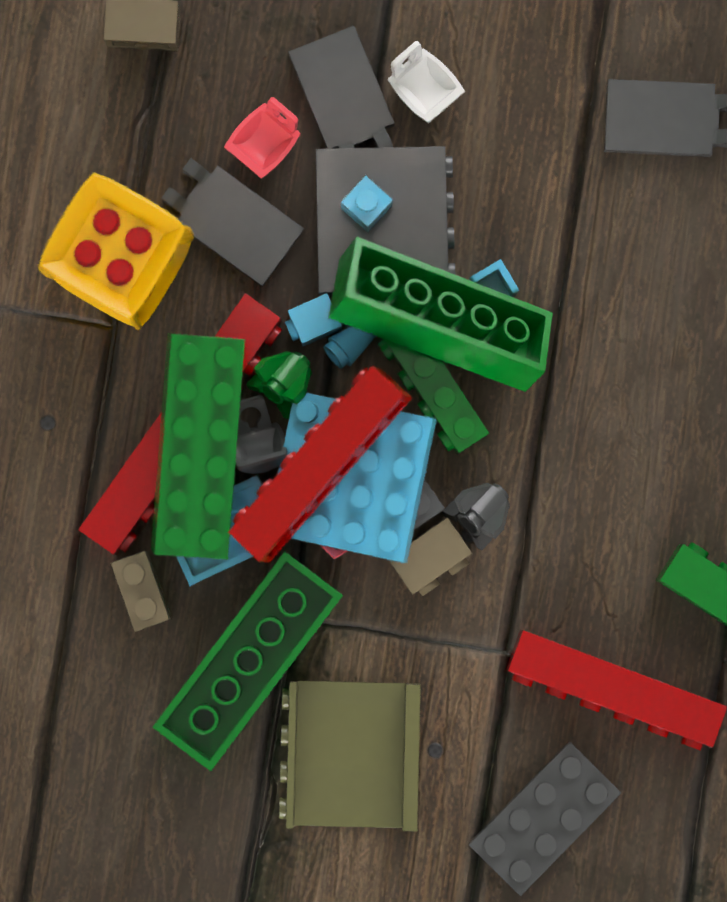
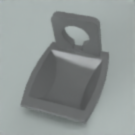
M258 395L240 400L235 465L238 470L249 474L270 471L278 467L287 456L286 447L283 448L285 441L284 432L277 422L271 424L263 396ZM254 407L260 411L256 427L250 428L247 422L241 420L240 414L244 409Z

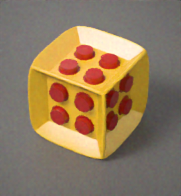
M94 172L78 190L57 224L43 251L40 263L38 264V270L45 277L54 279L63 288L102 312L133 326L136 330H141L142 326L149 320L180 270L191 242L194 240V233L189 226L183 225L177 218L127 187Z

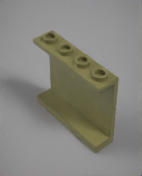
M290 680L289 688L282 689V710H289V724L281 726V746H288V761H281L280 783H287V797H280L279 819H286L287 829H293L294 826L402 828L403 831H417L420 683Z

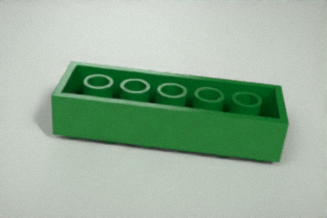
M356 237L339 259L328 318L526 392L546 371L553 313Z
M167 334L151 551L154 555L228 559L230 538L228 531L231 525L244 339Z
M284 552L154 724L153 728L209 771H212L342 598L343 594L290 554Z

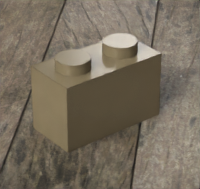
M106 0L104 41L107 47L178 51L180 6L178 1Z
M446 518L411 542L407 563L393 560L388 561L412 595L419 591L424 596L440 585L436 579L440 575L449 571L453 576L470 563L466 557L471 555L472 552L450 520Z
M143 551L111 563L135 632L172 619L149 551Z

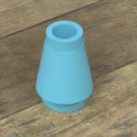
M350 326L329 337V342L324 346V350L331 361L338 368L342 369L346 365L351 366L376 336Z

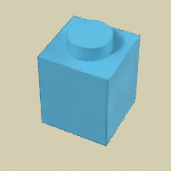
M365 175L342 200L341 209L366 232H369L392 207L393 199Z
M327 293L288 310L290 320L285 321V325L292 340L300 339L303 347L342 330L340 322L328 318L331 300Z

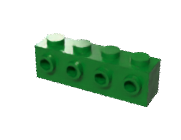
M381 338L382 341L377 344L388 361L395 359L402 370L397 373L401 382L408 391L414 389L422 400L417 403L422 414L425 417L437 419L436 423L441 429L437 436L448 452L454 449L458 455L489 434L442 360Z

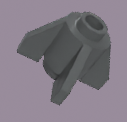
M483 483L482 485L463 490L454 499L455 501H452L442 513L444 517L456 522L458 521L467 532L472 534L476 547L483 550L491 542L492 538L496 539L505 528L510 508L509 496L500 485Z

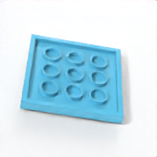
M306 393L298 404L292 403L283 448L286 447L287 455L293 451L297 453L306 442L304 440L306 433L315 424L319 423L321 425L329 416L328 408L336 399ZM400 412L291 539L407 563L437 419Z

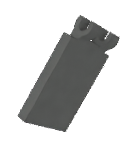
M355 26L288 52L327 149L355 148V145L372 138L376 148L393 147L386 129L393 127L394 121Z
M608 79L604 152L711 157L713 147L727 148V129L719 130V112H727V93L715 94V84Z
M190 158L182 170L185 175L198 184L187 199L169 187L161 198L162 202L181 215L178 220L183 225L189 226L192 229L195 239L263 287L301 236L304 228L218 165L211 174Z

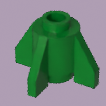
M285 351L263 358L254 367L256 374L248 381L246 386L249 390L262 392L270 401L278 404L277 407L285 419H289L292 403L298 404L306 395L309 379L312 376L311 364L303 354L296 351L294 353Z

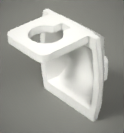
M418 41L411 44L391 62L392 75L388 78L389 83L405 105L428 124L465 93V90L453 73L434 55L424 48L422 49Z

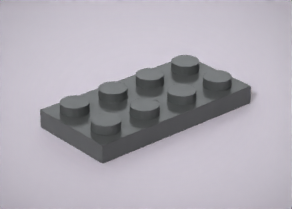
M568 741L468 844L521 896L609 807L621 792Z

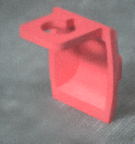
M271 97L267 104H262L239 124L224 148L262 179L283 161L301 135L297 130L299 119L277 99ZM280 112L286 117V119H284L280 115Z

